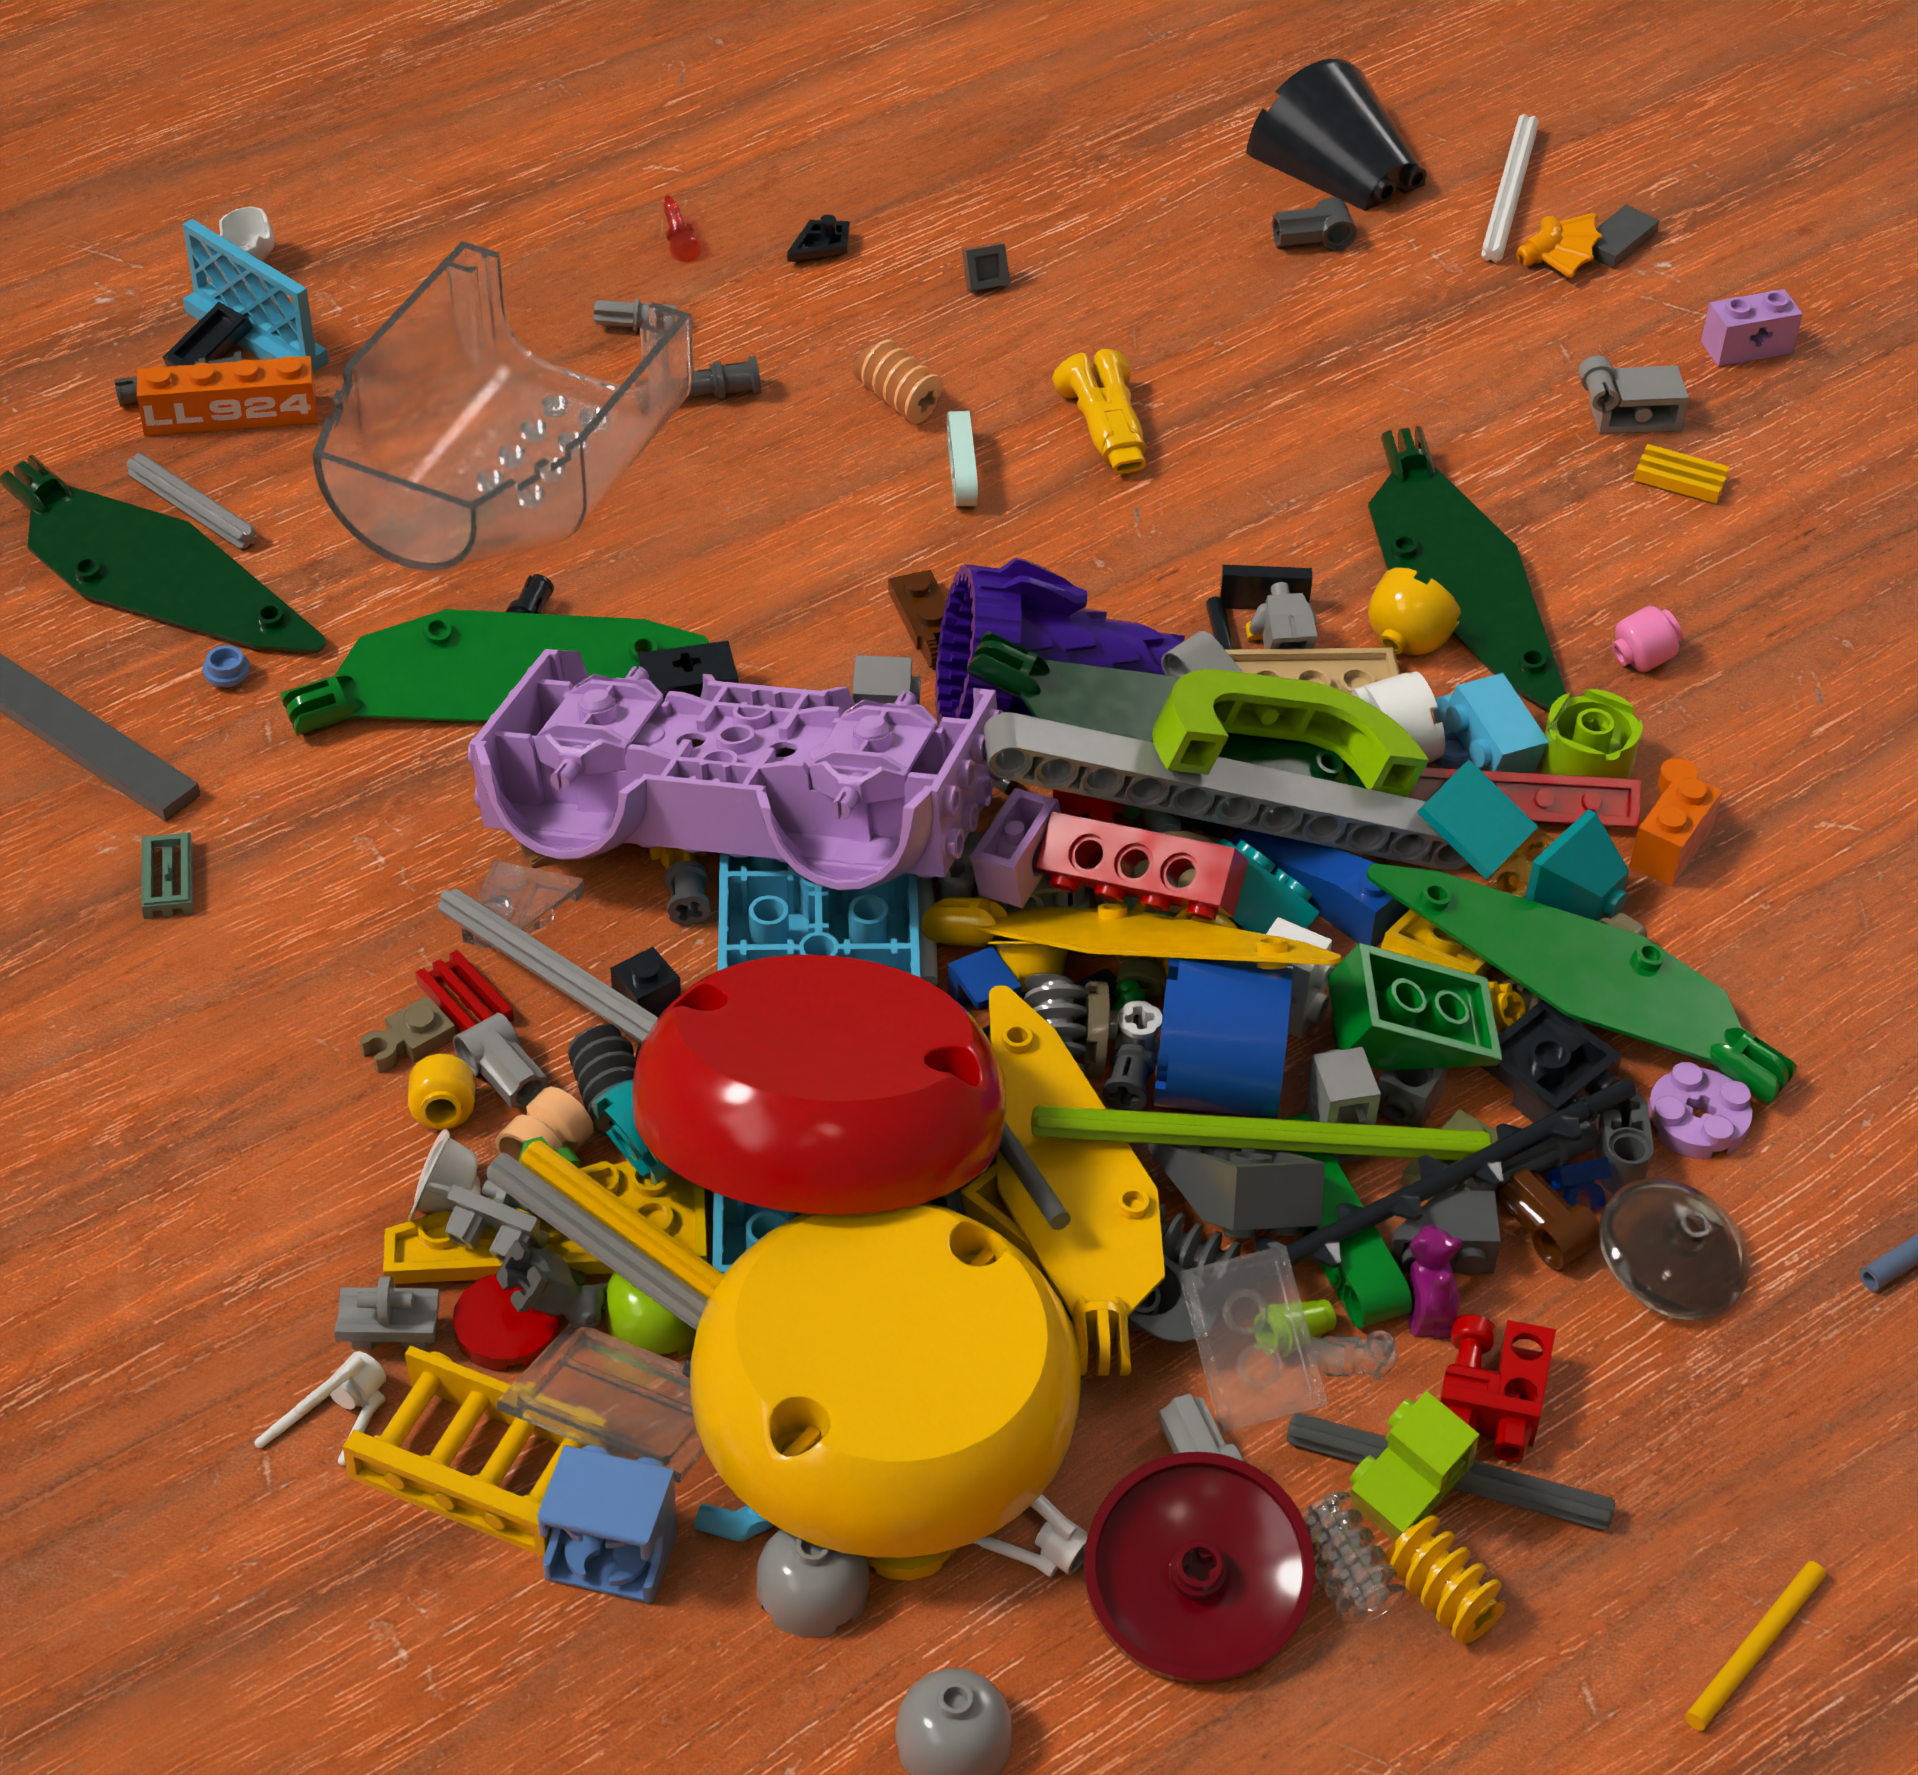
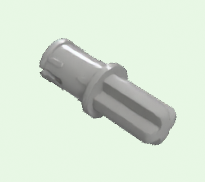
M635 299L634 303L598 300L594 305L593 318L594 323L597 325L633 327V332H638V328L675 332L677 305L640 303V299Z

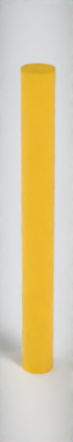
M1808 1561L1686 1712L1684 1715L1685 1720L1692 1728L1698 1731H1703L1819 1586L1826 1577V1572L1820 1564Z

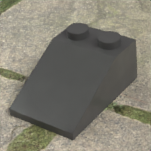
M1148 1143V1151L1201 1219L1224 1227L1223 1234L1226 1236L1253 1238L1256 1236V1229H1267L1268 1233L1293 1236L1299 1234L1300 1227L1321 1226L1325 1173L1324 1162L1286 1151Z

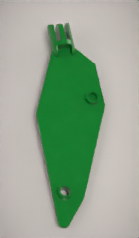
M445 609L360 636L335 675L283 691L280 694L283 706L286 708L290 722L293 723V729L297 736L346 721L353 717L487 723L490 716L495 713L507 698L509 692L514 689L526 674L528 668L534 664L545 649L579 651L589 676L597 674L610 678H625L632 667L637 666L638 670V651L648 652L707 644L709 641L703 635L646 619Z
M1372 864L1367 869L1366 876L1370 882L1567 1017L1709 1062L1719 1073L1731 1078L1733 1081L1745 1084L1749 1088L1750 1093L1763 1103L1769 1104L1796 1074L1797 1065L1791 1059L1741 1027L1725 990L1642 935L1440 871L1384 864Z

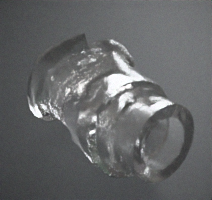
M1382 1330L1371 1332L1367 1336V1341L1362 1339L1361 1336H1325L1323 1338L1311 1336L1306 1355V1368L1317 1370L1319 1373H1325V1377L1351 1376L1353 1373H1362L1363 1375L1373 1374L1374 1380H1379L1386 1376L1395 1365L1398 1357L1395 1348L1396 1343L1391 1334Z

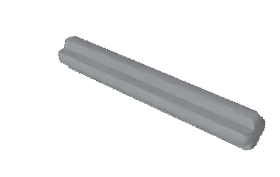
M137 453L133 459H128L126 463L127 467H129L128 475L238 548L247 549L250 544L256 542L257 536L255 535L256 529L254 526L143 453Z

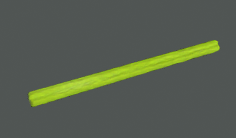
M1042 1105L1034 1107L1031 1116L1032 1134L1035 1137L1415 1159L1427 1155L1436 1160L1458 1161L1492 1144L1491 1136L1488 1132L1473 1130Z

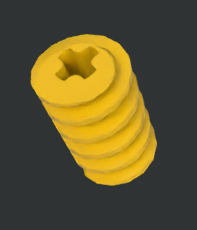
M1430 1515L1409 1527L1400 1535L1387 1552L1385 1561L1387 1564H1390V1571L1396 1579L1405 1580V1586L1412 1595L1421 1596L1420 1602L1427 1611L1436 1612L1438 1623L1442 1627L1452 1628L1451 1634L1454 1640L1459 1644L1466 1645L1484 1635L1503 1616L1507 1607L1506 1601L1497 1602L1495 1600L1502 1588V1583L1498 1579H1492L1481 1586L1479 1583L1487 1571L1486 1566L1483 1563H1476L1465 1569L1464 1566L1471 1556L1470 1550L1467 1547H1460L1450 1554L1448 1551L1456 1539L1455 1535L1451 1531H1445L1434 1537L1433 1535L1440 1525V1520L1436 1515Z

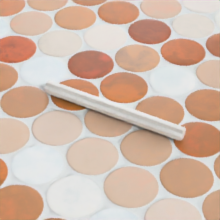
M1523 114L1518 118L1482 246L1481 256L1485 261L1492 260L1497 263L1503 258L1538 130L1539 120L1535 115L1529 117Z

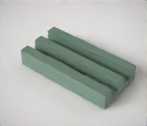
M191 832L142 837L141 908L144 919L154 918V911L160 910L163 911L164 917L174 916V909L181 908L183 915L193 914V842ZM181 845V895H174L173 846ZM154 847H162L161 897H154Z

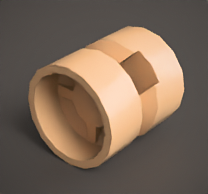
M550 1086L544 1088L526 1106L527 1115L516 1116L498 1134L495 1143L499 1154L507 1153L517 1161L519 1160L524 1141L541 1136L554 1151L559 1148L568 1147L575 1153L591 1137L594 1127L589 1113L577 1099L560 1088Z

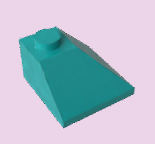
M1588 809L1533 860L1525 899L1595 921L1607 918L1608 916L1613 917L1622 911L1628 899L1625 887L1629 869L1595 812Z

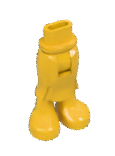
M1101 349L1094 356L1092 370L1089 357L1086 353L1080 352L1064 360L1054 370L1052 380L1056 391L1065 399H1075L1078 397L1077 405L1086 418L1092 442L1102 455L1104 462L1111 465L1116 474L1142 470L1146 466L1144 458L1146 445L1143 440L1141 424L1131 405V392L1126 386L1131 377L1128 359L1118 351Z

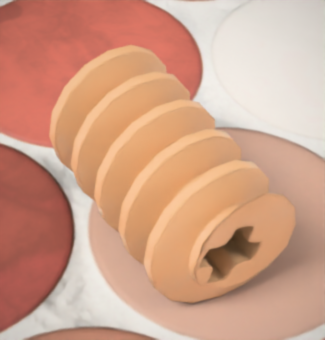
M886 339L877 345H869L860 351L854 359L852 367L854 377L859 382H863L869 390L874 391L880 399L885 400L890 407L895 408L900 415L906 417L911 424L919 425L927 420L935 410L937 400L943 388L942 379L937 374H932L930 369L921 365L915 357H910V354L904 348H899V345L894 340Z

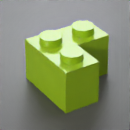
M1427 1390L1415 1403L1407 1398L1400 1404L1387 1422V1425L1391 1427L1385 1438L1388 1442L1387 1448L1377 1459L1368 1455L1349 1478V1481L1353 1484L1349 1503L1394 1541L1409 1527L1428 1517L1474 1464L1480 1434Z

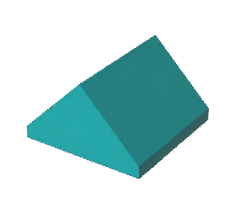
M1469 759L1417 811L1486 880L1538 828Z

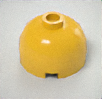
M1396 567L1386 571L1369 601L1368 616L1372 629L1384 648H1394L1395 654L1425 655L1441 648L1450 638L1460 622L1457 619L1461 614V610L1454 597L1440 583L1431 578L1426 585L1414 579L1417 571L1409 568Z

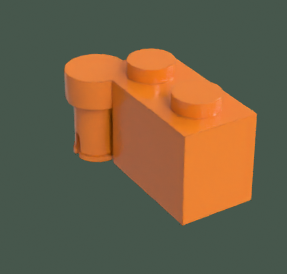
M1671 758L1662 763L1657 781L1660 788L1658 801L1638 828L1629 865L1630 868L1672 887L1713 830L1723 790L1697 779L1698 769L1692 762L1683 758Z

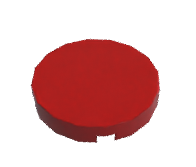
M497 1273L477 1280L464 1290L454 1306L453 1331L461 1352L472 1362L492 1370H509L508 1365L522 1363L523 1367L535 1364L552 1351L561 1334V1315L549 1316L532 1309L526 1313L518 1312L510 1299L514 1291L524 1290L514 1287L512 1290H503L496 1279Z

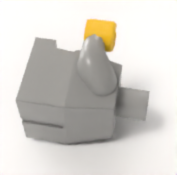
M1278 582L1271 586L1272 595H1267L1266 602L1258 606L1252 620L1245 625L1247 640H1263L1264 649H1313L1318 635L1316 630L1317 617L1312 606L1307 602L1303 593L1290 594L1287 583Z

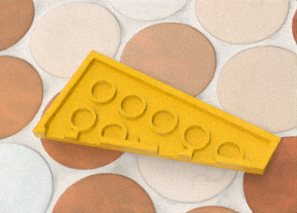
M603 1161L580 1168L584 1173L707 1262L705 1192L703 1187L696 1185L674 1171L654 1186L651 1184L650 1173L642 1177L628 1161L614 1165ZM517 1209L540 1220L539 1229L548 1232L550 1235L544 1249L561 1256L569 1267L583 1271L586 1275L615 1272L534 1212L529 1213L522 1209ZM448 1210L386 1228L383 1274L384 1276L393 1277L394 1284L479 1280L496 1274L503 1262L494 1258L490 1254L489 1249L498 1231L485 1227L475 1249H469L456 1244L445 1234V1229L452 1213Z

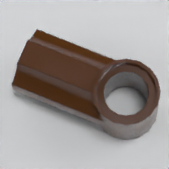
M1526 1167L1519 1170L1500 1189L1498 1201L1532 1234V1242L1538 1256L1550 1268L1555 1270L1561 1269L1602 1244L1603 1231L1592 1211L1581 1204L1571 1207L1535 1170L1529 1171Z

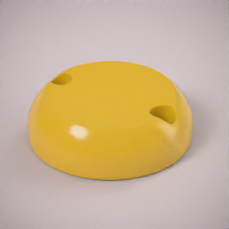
M925 1202L902 1209L868 1214L827 1215L804 1213L788 1220L764 1235L735 1260L721 1276L708 1297L694 1340L690 1361V1390L695 1426L707 1456L719 1476L736 1496L759 1516L786 1533L811 1544L834 1551L875 1558H908L941 1553L968 1545L986 1537L1016 1519L1040 1497L1056 1476L1068 1452L1079 1411L1081 1373L1079 1350L1071 1321L1061 1300L1040 1270L1020 1249L989 1227L949 1208Z

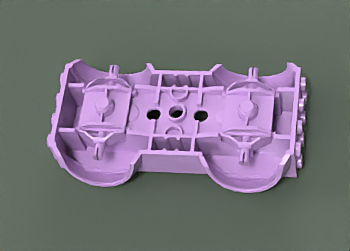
M545 649L534 664L528 668L526 674L514 689L509 692L507 698L495 713L490 716L476 737L472 738L468 747V762L474 768L476 780L475 803L481 810L483 827L503 829L511 833L517 841L538 854L560 860L590 859L622 843H632L646 848L656 846L679 848L692 853L701 851L725 853L738 858L747 856L762 857L788 863L796 873L820 886L841 891L869 890L887 883L904 873L916 874L923 878L945 877L955 858L959 859L961 857L964 841L969 832L976 830L979 814L983 807L990 805L995 785L998 781H1003L1002 778L990 772L983 732L984 725L988 719L996 714L1003 713V711L997 710L996 690L973 688L974 705L971 718L943 717L937 727V720L922 705L918 704L917 697L909 691L907 696L905 691L901 692L894 704H883L866 699L855 704L848 687L839 686L818 691L716 681L711 674H703L701 697L685 692L669 691L664 700L663 694L648 680V672L643 667L639 666L638 670L637 666L632 667L625 678H610L597 674L589 676L579 651Z

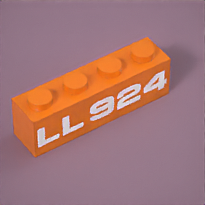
M286 356L264 360L244 359L237 362L197 363L194 365L169 367L154 366L137 369V400L144 436L317 423L316 391L311 356Z

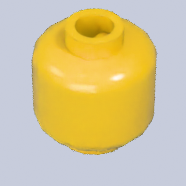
M440 1053L426 1056L417 1062L409 1074L407 1104L412 1117L419 1124L435 1130L456 1128L467 1121L474 1110L475 1078L468 1064L454 1055Z

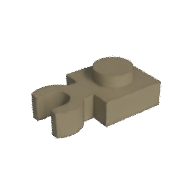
M425 996L386 1017V1031L369 1032L359 1042L361 1054L364 1057L375 1051H382L373 1057L375 1070L378 1073H383L392 1069L397 1064L398 1057L405 1053L415 1062L452 1042L453 1037L456 1036L455 1025L428 996Z

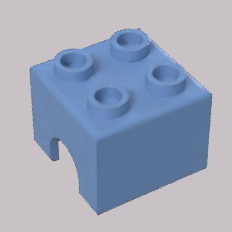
M568 1445L563 1446L537 1514L541 1537L546 1538L550 1527H552L549 1544L543 1558L545 1580L646 1603H654L678 1534L674 1470L667 1468L662 1462L653 1458L643 1457L631 1460L613 1456L606 1449L595 1445H587L582 1449Z

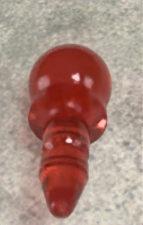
M666 195L664 197V213L670 227L666 232V237L670 241V254L675 260L681 262L693 261L701 254V242L693 234V226L685 223L682 213H680L679 205L670 195Z

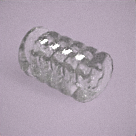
M1340 1491L1319 1499L1301 1515L1312 1540L1316 1578L1320 1584L1325 1585L1324 1591L1330 1601L1336 1603L1335 1610L1342 1621L1363 1623L1380 1617L1395 1606L1403 1596L1405 1586L1391 1584L1395 1580L1396 1570L1392 1564H1382L1386 1556L1381 1546L1372 1545L1375 1539L1373 1532L1370 1528L1361 1527L1364 1517L1359 1510L1351 1509L1353 1499L1350 1494Z

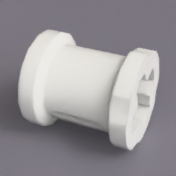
M1146 1001L1126 1003L1118 1012V1027L1121 1034L1118 1035L1115 1041V1050L1123 1044L1139 1045L1140 1042L1157 1059L1160 1043L1156 1033L1162 1027V1014L1160 1010ZM1136 1014L1138 1015V1025L1133 1023ZM1129 1058V1059L1127 1060V1062H1128V1063H1131V1060H1132V1059Z

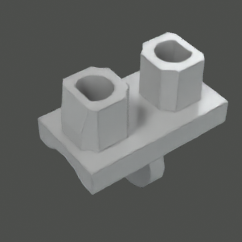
M487 1180L484 1183L482 1193L494 1198V1200L453 1184L446 1197L454 1208L445 1229V1234L451 1241L466 1248L475 1249L485 1227L498 1231L489 1252L500 1262H504L505 1255L515 1240L544 1249L550 1235L548 1232L539 1229L540 1220L537 1217L517 1210L519 1208L529 1213L532 1212L493 1182Z
M380 1276L377 1288L341 1287L339 1312L334 1330L336 1341H348L352 1350H372L380 1342H401V1345L406 1350L411 1345L427 1351L430 1343H435L440 1304L439 1289L394 1288L393 1277Z

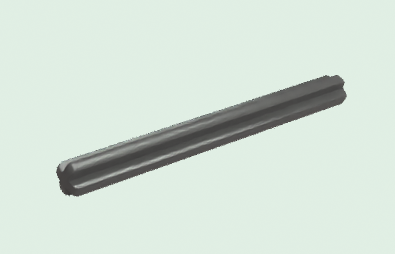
M1299 1412L1293 1414L1287 1432V1441L1292 1445L1361 1463L1368 1455L1377 1459L1388 1446V1442L1385 1440L1386 1436ZM1475 1460L1473 1466L1452 1488L1602 1530L1608 1529L1611 1525L1615 1510V1500L1611 1497Z

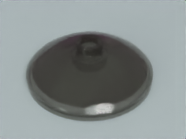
M1644 1178L1628 1183L1620 1188L1606 1204L1599 1224V1239L1604 1258L1620 1284L1632 1296L1649 1308L1678 1319L1704 1320L1724 1313L1743 1294L1750 1273V1260L1746 1243L1737 1225L1728 1213L1705 1193L1692 1186L1671 1179Z

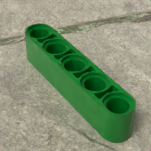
M1306 1112L1282 1118L1283 1120L1313 1121ZM1286 1151L1325 1163L1321 1226L1300 1227L1299 1230L1303 1237L1337 1221L1336 1205L1345 1202L1363 1207L1333 1154ZM1375 1226L1339 1243L1341 1265L1331 1268L1318 1262L1356 1328L1362 1329L1411 1313L1412 1297L1408 1283Z

